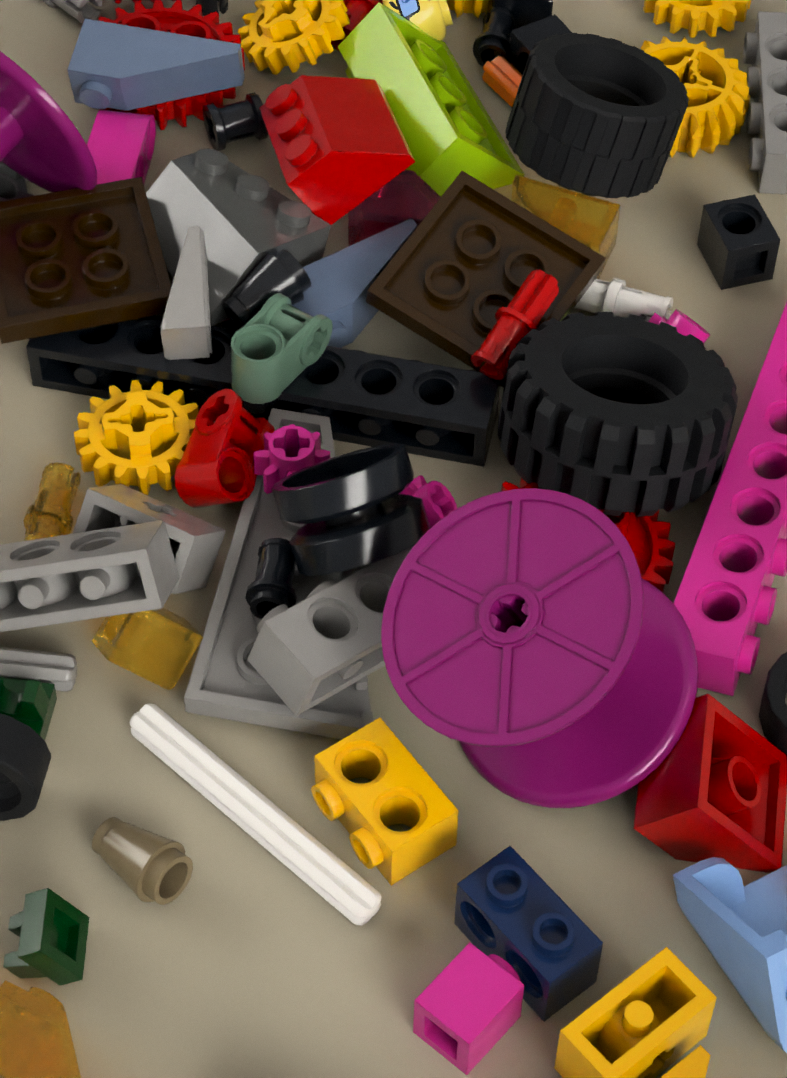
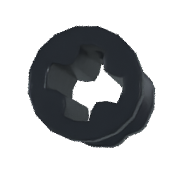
M255 92L246 94L244 101L216 107L214 103L203 106L204 124L214 150H224L226 143L253 136L258 140L268 138L269 134L259 109L263 103L258 94Z

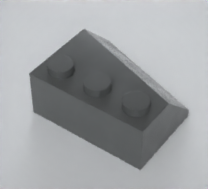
M209 148L200 149L195 153L171 160L146 192L167 272L173 279L188 227L200 226L201 230H204L211 326L229 319L223 308V302L230 298L231 294L268 253L275 256L284 249L291 253L302 267L323 258L331 225L314 215L305 204L290 200L271 188L270 184L262 177L249 174L231 163L228 157L220 151Z

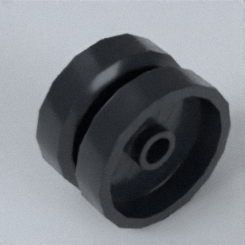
M397 443L378 445L336 456L292 473L273 485L272 492L281 519L296 524H305L297 530L289 543L300 574L306 576L326 575L377 562L414 546L431 528L422 499L399 494L414 479V472L405 445Z

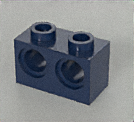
M511 846L457 883L454 924L475 947L487 956L490 954L498 955L516 970L521 982L525 985L523 999L543 1021H546L596 983L603 942Z

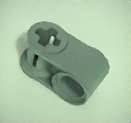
M281 293L271 296L261 310L242 328L237 330L231 339L233 391L243 401L252 404H264L278 398L308 366L315 363L323 354L332 335V320L322 314L313 317L292 306L291 299Z

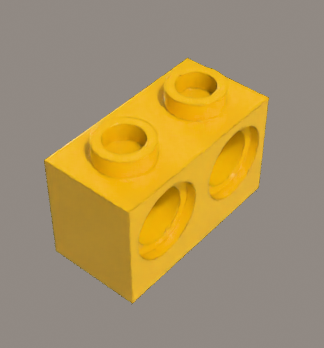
M380 717L314 756L315 785L311 787V791L318 808L330 821L337 818L350 834L351 846L359 860L368 869L376 866L391 886L456 846L459 810ZM364 777L372 781L368 783H354L350 780ZM394 824H404L410 826L411 829L407 831H393L387 827Z

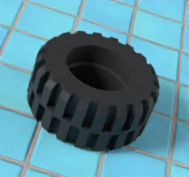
M582 312L567 314L562 321L552 318L540 324L536 329L529 331L511 351L498 421L497 436L501 442L500 447L510 465H514L518 475L528 484L535 482L538 484L539 489L554 490L582 499L597 509L603 510L605 515L621 516L622 512H635L637 517L653 516L659 509H664L667 513L681 509L688 502L693 503L709 491L711 485L717 482L722 471L738 402L737 387L728 367H725L722 358L714 350H705L703 341L691 334L684 336L677 332L676 327L664 322L658 325L645 321L646 317L629 314L628 318L614 316L613 312H597L595 316H584Z

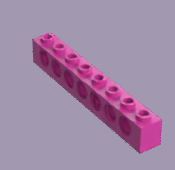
M787 302L673 603L683 616L695 645L698 665L697 687L729 696L734 695L741 673L751 675L754 670L760 647V638L754 636L758 623L769 625L777 597V588L771 587L775 575L785 577L787 574Z

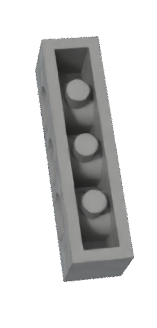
M758 11L755 31L746 32L743 47V63L752 64V67H747L746 73L749 87L748 95L754 99V102H749L747 134H756V138H751L748 164L749 170L758 171L759 193L787 194V13Z
M152 521L0 545V632L162 609L179 580L165 521Z
M413 546L385 559L357 567L352 575L337 583L333 579L326 580L313 589L305 600L290 608L285 604L279 605L260 620L256 627V631L259 634L247 660L296 716L385 666L381 642L384 606L393 579Z

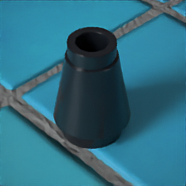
M283 249L275 256L268 253L222 305L229 318L240 329L261 310L266 301L274 294L281 293L291 299L292 305L304 299L303 292L311 287V281L301 264L288 251Z

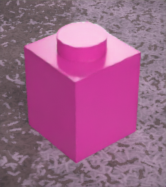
M469 942L414 1000L413 1033L465 1075H468L521 1017L525 985L521 982L516 970L506 960L495 954L487 956Z

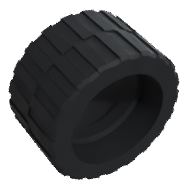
M588 33L556 34L537 42L530 52L507 122L506 138L514 154L518 155L520 161L525 166L534 170L537 175L558 184L560 187L589 196L615 199L619 197H634L640 193L650 191L655 184H658L686 112L689 98L686 95L687 90L684 84L679 81L678 76L671 69L667 68L656 57L650 56L635 46L622 43V41L612 38L609 39Z

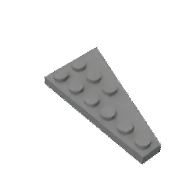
M275 408L271 409L268 422L274 426L275 430L294 424L295 426L307 429L310 433L318 431L321 437V450L330 451V458L335 457L330 417ZM257 475L254 490L250 497L244 500L184 696L185 712L343 739L374 721L370 706L367 676L296 716L247 660L259 634L256 631V627L261 620L252 614L250 605L245 598L248 586L255 581L259 546H261L264 540L270 538H282L290 541L297 530L305 525L281 519L273 492L269 494L264 492L263 476ZM295 565L292 588L297 596L295 604L305 600L311 591L322 582L333 579L337 583L352 575V569L326 575L306 576L300 574L297 565Z

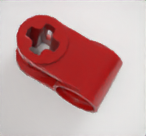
M223 389L216 392L202 405L197 414L195 427L183 457L176 467L174 477L178 495L185 504L193 508L240 502L250 497L257 478V474L254 471V452L264 450V433H273L275 431L274 426L265 418H255L243 408L241 397L232 389Z

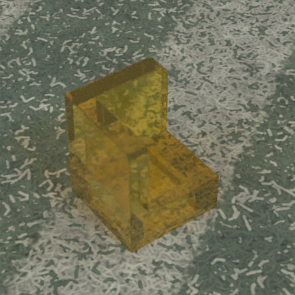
M163 607L162 609L105 617L92 642L108 661L167 690H171L181 677L203 636L185 618Z

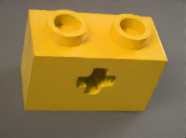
M665 947L560 1030L554 1069L563 1078H655L707 1036L717 997L668 947Z

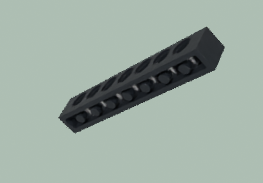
M155 315L30 338L26 349L32 384L37 387L109 399V386L115 385L123 393L130 391L132 380H139L142 390H150L157 381L163 382L165 395L181 389L184 391L185 404L196 403L200 410L207 399L216 392L223 389H232L231 339L237 330L211 326L212 353H210V357L168 360L164 357L160 328L163 317ZM327 346L320 358L308 366L278 398L264 404H252L242 400V407L255 418H265L267 421L272 408L330 417L333 440L371 447L394 443L403 444L406 447L407 453L484 467L498 416L500 380H495L475 370H464L423 363L418 360H406L366 353L361 350Z

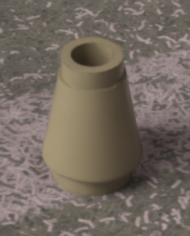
M117 817L105 820L93 836V851L101 856L143 902L155 901L160 905L168 904L183 892L191 878L193 863L185 855V849L179 842L123 822Z

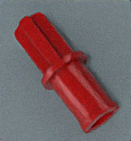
M540 269L530 272L509 305L497 310L495 313L496 324L479 349L471 357L475 367H479L483 361L486 362L479 370L480 372L495 380H502L505 377L511 351L529 331L536 329L537 324L559 293L558 281L554 276Z

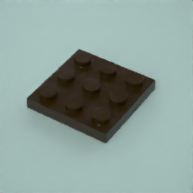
M461 171L367 290L366 302L480 372L479 370L486 362L483 361L479 367H475L471 357L479 349L496 324L495 313L497 310L509 305L530 272L540 269L554 276L558 281L557 286L559 287L558 295L537 324V328L540 324L552 318L562 321L567 314L572 312L602 271L606 257ZM506 375L502 380H500V386H502L503 388L505 384Z
M142 177L98 184L91 190L75 188L0 202L1 344L164 314L171 290V283Z

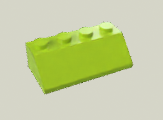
M378 2L339 44L338 49L348 65L345 69L347 76L358 79H375L381 86L415 160V163L402 172L405 180L415 190L422 194L430 191L441 197L461 171L492 189L518 183L525 176L445 42L431 37L411 21Z

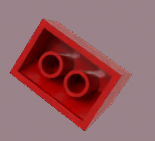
M301 75L292 83L277 87L268 96L265 104L259 107L287 185L311 209L314 215L330 225L334 224L415 163L385 94L375 79Z

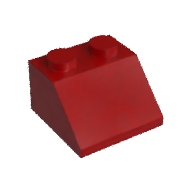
M707 693L695 698L687 726L670 754L651 774L638 783L633 829L676 860L699 862L711 857L724 858L738 869L771 873L782 867L787 795V755Z

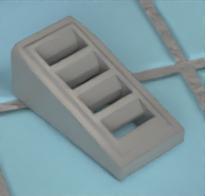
M200 226L188 227L160 326L164 357L168 360L209 358L210 353H212L207 254L204 230H201Z

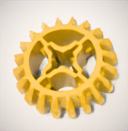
M663 36L660 44L644 40L641 50L652 57H656L667 68L671 69L678 76L679 81L684 84L687 90L686 95L689 98L686 112L670 151L671 158H673L676 152H686L691 158H694L699 149L713 154L718 144L729 145L734 134L740 133L750 102L747 73L739 70L738 59L725 58L724 48L708 49L705 40L699 44L688 43L685 36L681 42H671L665 36Z

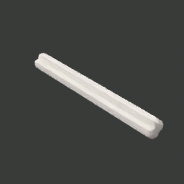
M148 703L139 712L133 714L129 722L131 726L130 731L138 741L353 924L362 926L375 916L381 907L380 901L382 898L376 888L156 704Z

